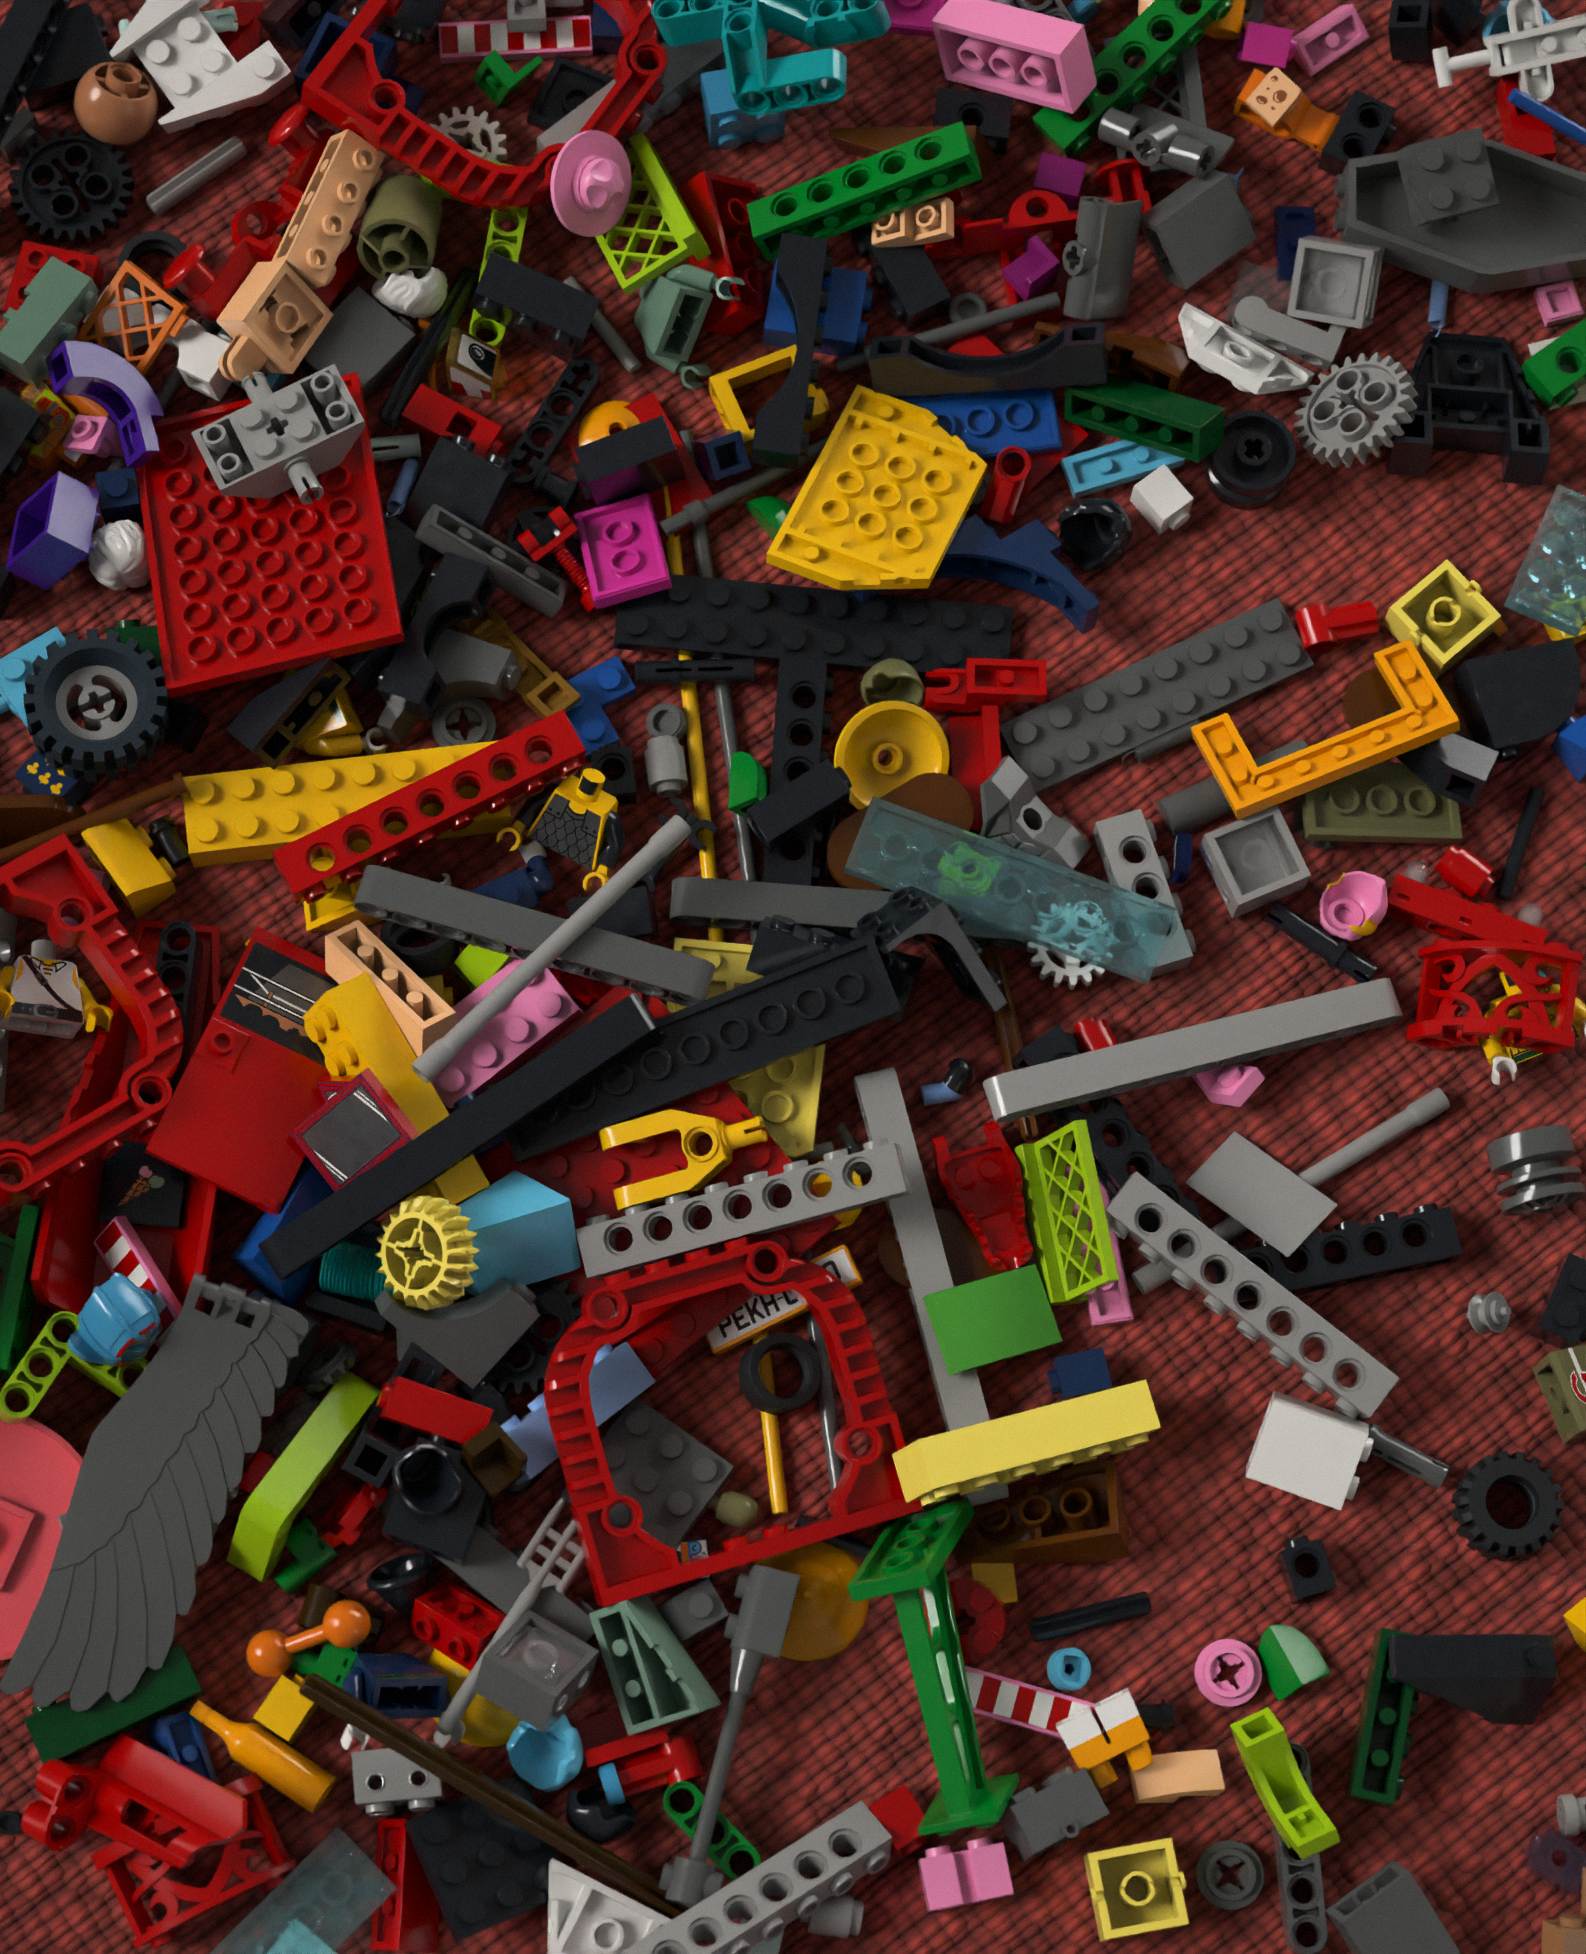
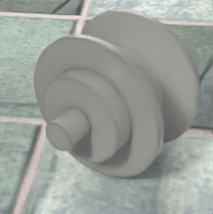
M1491 1292L1487 1296L1476 1294L1469 1302L1467 1318L1472 1328L1478 1334L1485 1335L1490 1331L1501 1333L1508 1327L1511 1308L1508 1306L1505 1297L1499 1292Z

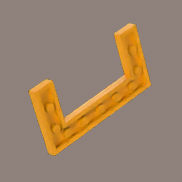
M1411 639L1374 653L1375 664L1401 706V710L1257 767L1228 713L1191 727L1193 739L1238 820L1460 731L1458 717Z

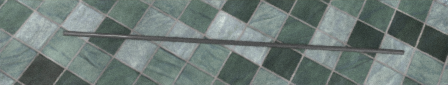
M683 430L678 432V436L698 468L690 441L694 440L693 431ZM705 521L691 528L698 577L714 578L707 524ZM730 682L714 683L728 785L730 786L732 753L740 752ZM733 812L742 881L759 882L751 827L746 818ZM750 931L752 945L754 944L757 931ZM812 1248L799 1259L813 1260ZM808 1310L805 1312L809 1343L818 1355L822 1369L820 1388L817 1391L832 1494L841 1476L844 1462L837 1456L834 1449V1440L839 1428L827 1347L824 1336L812 1312Z

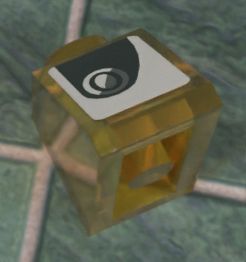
M452 327L445 362L449 393L451 395L496 401L498 388H505L508 366L502 364L500 349L460 328Z

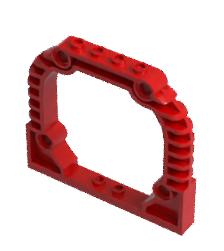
M368 0L302 85L301 103L343 131L350 129L369 142L378 152L384 149L393 158L402 161L411 167L414 172L423 175L431 183L443 188L456 199L463 200L477 208L483 207L497 209L498 211H509L510 209L528 206L533 208L543 204L546 200L552 204L550 190L552 170L560 150L566 143L547 146L536 156L530 166L494 164L472 154L405 108L406 94L403 87L393 80L381 78L374 58L373 45L368 40L388 15L390 17L396 15L404 0ZM593 0L617 22L624 40L618 51L614 68V80L616 83L579 133L587 130L603 131L612 135L623 145V142L620 141L626 131L632 134L637 129L644 116L641 111L647 103L653 106L661 96L665 88L661 83L667 67L668 55L659 44L660 31L651 13V8L654 4L653 0ZM648 64L652 66L654 69L645 70L641 68L639 65ZM381 102H387L391 104L393 108L383 109L379 107L377 104Z
M64 833L0 867V902L8 913L24 915L46 923L49 938L56 945L63 948L77 946L84 953L129 1016L140 1040V1060L123 1073L112 1100L32 1147L20 1141L0 1142V1175L4 1173L11 1174L19 1182L16 1185H8L0 1178L1 1206H12L28 1197H31L32 1200H37L53 1189L55 1181L64 1176L68 1180L73 1179L89 1167L88 1162L96 1157L101 1156L102 1159H107L123 1147L122 1142L132 1136L141 1139L151 1133L158 1124L156 1122L162 1117L172 1097L170 1081L176 1072L182 1055L183 1027L181 1015L170 990L158 977V973L146 960L141 949L136 946L127 929L117 919L118 908ZM71 917L75 919L79 925L70 926L66 924L62 920V918ZM148 1093L156 1099L157 1103L148 1104L140 1098L139 1094Z
M747 1236L724 1243L726 1251L710 1255L709 1248L684 1254L686 1263L671 1267L669 1259L646 1265L644 1266L646 1270L645 1275L631 1278L629 1271L605 1277L606 1286L588 1292L583 1298L581 1304L582 1316L564 1332L549 1359L544 1380V1402L572 1503L571 1511L598 1605L603 1607L924 1510L920 1500L909 1503L905 1501L892 1454L906 1447L896 1412H892L864 1313L852 1292L834 1274L810 1261L787 1257L784 1248L778 1243L761 1241L750 1244ZM761 1250L768 1252L773 1259L772 1269L767 1274L759 1272L755 1266V1257ZM734 1284L744 1292L755 1296L773 1295L787 1291L812 1312L824 1336L846 1415L847 1425L837 1432L834 1440L835 1452L845 1464L839 1481L828 1499L832 1516L788 1529L787 1523L771 1526L762 1530L764 1535L762 1538L748 1541L747 1535L723 1541L724 1549L679 1562L676 1549L659 1542L641 1528L643 1510L640 1504L632 1497L617 1494L591 1407L589 1375L597 1350L600 1345L617 1341L628 1335L637 1325L640 1312ZM602 1296L608 1297L614 1304V1313L606 1321L600 1319L594 1310L596 1301ZM859 1432L865 1436L867 1447L863 1454L856 1456L852 1453L849 1442L851 1437ZM617 1504L625 1505L629 1511L628 1522L621 1528H615L609 1519L611 1509Z

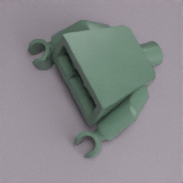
M684 264L670 268L666 274L659 275L640 288L639 294L642 299L634 317V323L643 337L644 349L648 358L674 375L680 373L683 385L689 389L705 386L702 382L698 381L696 374L708 376L711 375V370L704 363L689 366L684 362H688L714 296L711 291L712 289L716 290V294L722 300L738 301L741 298L733 297L730 294V285L732 283L745 285L742 279L724 276L719 279L716 278V273L690 264Z

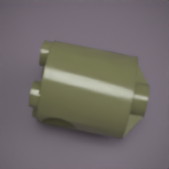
M398 171L387 173L384 179L376 183L369 191L367 197V207L364 211L357 243L359 261L367 272L386 282L391 273L401 274L406 269L413 270L414 276L417 279L422 278L428 272L435 256L443 213L442 196L439 190L431 187L419 178L404 175Z

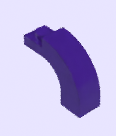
M65 340L45 358L54 394L86 397L99 404L110 415L119 434L127 468H142L160 452L159 438L155 432L154 424L164 416L162 407L149 383L128 361L102 346L88 342Z

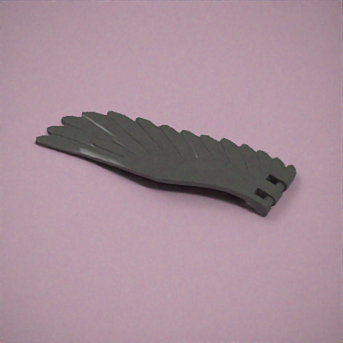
M195 1272L182 1310L162 1346L134 1384L91 1435L80 1466L47 1581L25 1633L0 1682V1689L6 1695L17 1694L33 1686L32 1699L36 1707H47L64 1692H69L71 1709L78 1712L88 1710L105 1692L110 1693L112 1700L116 1702L121 1701L135 1689L147 1667L154 1670L162 1668L174 1640L176 1614L181 1616L187 1615L196 1596L195 1568L196 1566L204 1565L210 1558L213 1546L212 1522L220 1524L226 1515L229 1489L237 1487L242 1480L245 1453H256L262 1439L261 1416H271L274 1413L275 1387L280 1388L285 1384L288 1374V1358L298 1356L299 1342L297 1334L304 1335L309 1331V1322L301 1312L266 1297H262L259 1300L245 1295L247 1290L224 1282L219 1286L205 1281L207 1276ZM199 1297L215 1302L211 1315L195 1309ZM239 1311L255 1316L251 1328L235 1322Z

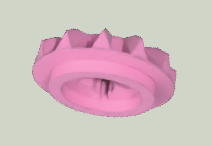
M1221 1639L1210 1643L1199 1654L1195 1664L1194 1676L1199 1692L1211 1703L1229 1708L1241 1705L1255 1695L1261 1683L1262 1669L1257 1655L1249 1646L1238 1640ZM1217 1657L1228 1667L1237 1666L1242 1663L1243 1667L1239 1668L1238 1672L1234 1675L1237 1690L1227 1680L1218 1681L1215 1684L1212 1681L1221 1671L1220 1662Z

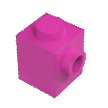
M1243 21L1241 37L1237 39L1234 59L1270 67L1286 68L1287 61H1292L1296 48V40L1292 39L1293 30Z

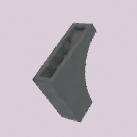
M447 628L436 641L432 654L433 666L446 684V688L435 709L439 708L444 702L462 698L486 697L505 701L510 689L513 690L517 686L521 676V666L512 650ZM386 704L377 725L388 741L402 745L412 728L423 718Z
M503 1276L495 1284L475 1297L449 1304L447 1307H436V1309L432 1310L405 1306V1301L394 1298L393 1293L386 1288L374 1300L382 1317L472 1389L540 1316L533 1303L536 1296L520 1281H517L514 1285L511 1284Z

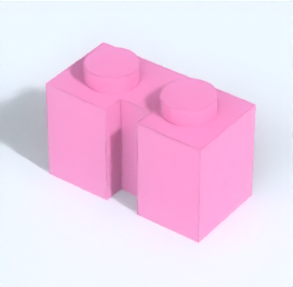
M985 1837L967 1841L968 1850L953 1853L951 1852L950 1845L925 1850L927 1858L919 1859L918 1867L927 1912L1013 1895L1014 1891L1004 1843L993 1844L992 1837Z

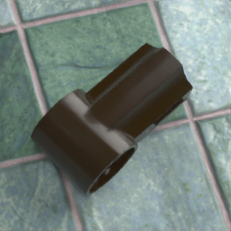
M310 1584L296 1624L308 1630L322 1625L326 1611L334 1603L349 1599L345 1598L346 1595L335 1590ZM361 1604L369 1613L371 1620L370 1632L362 1643L367 1646L376 1647L384 1627L387 1612Z

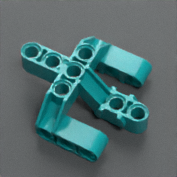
M656 0L651 8L652 16L664 42L669 46H683L722 38L731 94L739 110L751 116L829 103L841 99L846 92L847 58L839 50L821 48L874 39L885 34L891 26V19L884 0ZM768 29L806 43L812 49L821 50L767 60Z

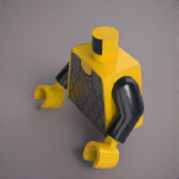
M592 768L584 769L580 779L572 775L565 778L561 784L550 782L541 791L529 796L513 817L515 823L512 827L502 829L497 835V843H499L506 832L514 833L516 843L509 850L514 851L521 846L523 842L522 832L526 828L529 830L527 837L592 871L599 866L596 872L589 873L583 880V888L588 892L596 878L599 877L601 879L602 886L609 880V871L615 870L626 839L621 817L617 814L618 801L616 797L601 790L606 778L603 773Z

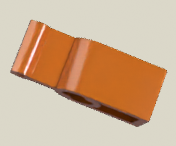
M1255 68L1237 98L1233 114L1282 139L1294 138L1310 146L1314 151L1322 153L1340 118L1333 113H1328L1312 105L1309 98L1302 93L1299 104L1272 128L1245 103L1247 98L1267 76V74Z

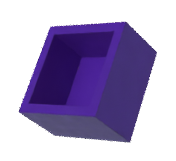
M60 471L52 476L17 508L5 570L45 590L50 588L59 579H65L71 568L78 562L87 560L93 550L94 541L91 540V536L100 513L97 509L99 491Z

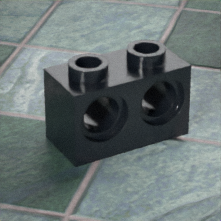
M1355 89L1322 151L1317 168L1336 177L1337 174H1343L1348 160L1351 159L1345 155L1346 152H1353L1361 158L1377 155L1376 153L1381 144L1388 147L1398 127L1392 123L1397 109ZM1361 122H1371L1376 128H1367Z

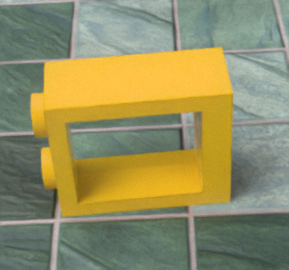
M796 344L709 377V394L725 429L740 430L748 456L752 455L755 429H749L732 390L787 368H792L797 351ZM809 384L807 395L808 397H815L812 421L804 420L803 433H809L824 427L826 411L830 409L822 388L816 390L813 384Z

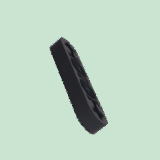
M578 357L566 366L507 457L511 461L508 467L515 470V466L522 468L528 460L527 451L533 456L529 462L530 475L523 473L520 477H516L512 485L513 488L518 490L532 488L541 468L545 464L549 465L564 440L595 395L600 385V371L592 359ZM585 371H588L591 381L584 379L577 388V396L572 391L576 386L575 373L582 375ZM559 400H567L573 404L574 409L567 416H558L551 409L553 404ZM539 431H547L553 435L554 439L549 446L540 448L532 443L533 435Z

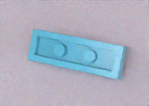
M1124 439L1062 458L1060 465L1072 497L1075 499L1144 478L1163 464L1169 470L1183 466L1185 459Z

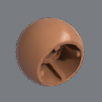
M104 62L90 68L79 80L75 89L74 109L78 122L90 136L108 144L128 145L143 138L152 128L157 118L158 97L149 77L133 65L124 62Z

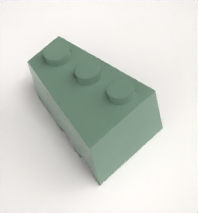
M51 256L24 289V294L28 296L19 309L16 311L10 307L3 315V320L7 321V323L0 331V368L37 389L43 380H49L50 375L45 358L64 340H75L78 332L77 325L84 314L89 315L97 304V293L99 290L93 279Z
M647 1594L589 1613L628 1736L722 1704Z

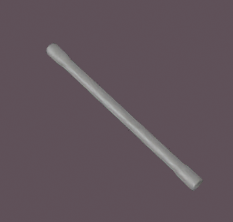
M674 815L631 860L443 1038L436 1040L411 1064L413 1071L424 1082L429 1083L454 1059L456 1053L562 952L660 859L668 856L692 833L689 825L680 816Z
M1435 1088L1409 1104L1405 1110L1297 1176L1312 1187H1318L1414 1127L1421 1126L1450 1108L1448 1098L1440 1088ZM1229 1216L1211 1227L1210 1230L1228 1242L1248 1230V1228ZM1185 1243L1175 1249L1173 1253L1179 1258H1188L1191 1253L1190 1243ZM1161 1261L1157 1265L1150 1262L1132 1273L1131 1276L1139 1291L1145 1295L1170 1280L1173 1270Z

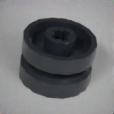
M1248 410L1234 413L1224 420L1223 443L1206 456L1204 471L1208 487L1218 500L1232 508L1249 511L1267 507L1277 500L1287 486L1295 464L1297 448L1291 431L1282 420L1261 411Z

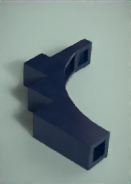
M975 514L961 523L933 578H970L1004 584L1025 591L1058 608L1082 634L1092 630L1096 625L1100 607L1097 597L1073 576L1070 568L1065 563L1059 562L1062 544L1057 535L1052 530L1047 529L1038 519L1000 540L994 528L986 525ZM888 589L850 591L861 602H864Z

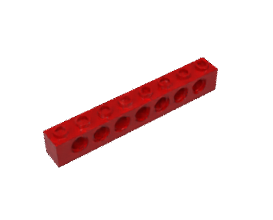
M562 709L273 851L274 864L296 905L304 901L307 904L317 902L329 893L328 889L340 883H343L344 886L351 885L362 879L364 870L368 865L390 866L402 857L401 853L413 847H416L417 850L424 849L436 842L438 835L450 829L453 832L463 830L474 822V817L486 811L489 814L497 813L510 804L511 799L523 793L525 796H531L541 791L546 786L545 782L557 776L564 779L574 775L582 768V764L585 763L586 749L565 711ZM535 751H545L551 756V759L545 763H536L530 759V755ZM507 768L512 770L515 776L509 781H500L495 778L494 773L499 769ZM464 786H473L479 791V794L472 799H464L457 792ZM428 804H437L443 808L442 813L435 817L426 816L421 810ZM394 821L402 822L407 826V829L399 835H392L385 830L386 826ZM357 839H363L370 843L369 849L362 853L353 852L349 849V845ZM320 857L330 858L334 862L333 866L326 871L316 870L312 864Z

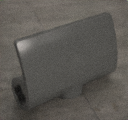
M1137 103L1129 114L1115 108H1110L1102 117L1098 129L1099 140L1132 152L1136 160L1143 165L1152 166L1160 163L1199 179L1210 173L1223 160L1234 144L1233 137L1142 103Z
M1080 197L1075 234L1078 235V239L1068 242L1063 252L1064 268L1069 275H1072V277L1068 278L1063 314L1079 319H1105L1126 314L1143 200L1138 199L1117 203L1101 197Z

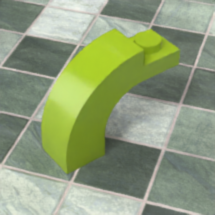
M1268 1707L1231 1724L1230 1727L1251 1781L1269 1817L1288 1848L1293 1847L1301 1860L1341 1842L1337 1829L1309 1790L1293 1756L1285 1729Z

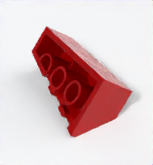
M703 170L677 188L711 251L710 255L699 262L693 254L688 257L690 265L716 273V278L720 279L727 276L740 278L744 281L745 285L734 283L730 285V294L733 297L741 298L738 301L722 300L716 294V290L712 289L711 293L714 296L703 321L707 331L733 336L765 316L762 273L756 269L755 260L761 256V252L753 239L747 204L751 203V199L757 195L756 184Z

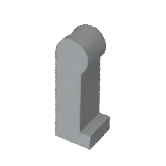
M1248 296L1240 300L1232 317L1233 327L1237 331L1267 347L1324 371H1328L1347 329V327L1331 324L1328 332L1268 308L1266 302L1256 296Z

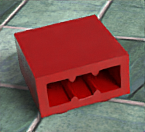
M24 240L4 304V314L10 307L16 311L19 309L28 296L24 294V289L51 256L91 277L99 290L104 275L100 258L94 255ZM84 314V316L82 317V319H81V321L79 322V324L77 325V327H78V332H77V334L79 333L80 329H81L82 326L84 325L83 320H84L85 317L87 316V315H85V314Z

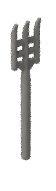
M561 1497L547 1514L517 1561L519 1568H526L528 1570L530 1583L521 1592L436 1726L439 1733L443 1735H450L477 1694L473 1690L483 1655L528 1609L532 1608L541 1589L554 1586L559 1593L564 1594L584 1564L585 1557L582 1547L571 1541L577 1531L574 1519L562 1535L551 1529L566 1502L564 1497ZM545 1537L556 1543L552 1551L541 1545ZM565 1549L576 1555L572 1563L561 1557ZM535 1553L546 1559L542 1567L531 1561ZM555 1565L566 1571L562 1579L550 1573Z

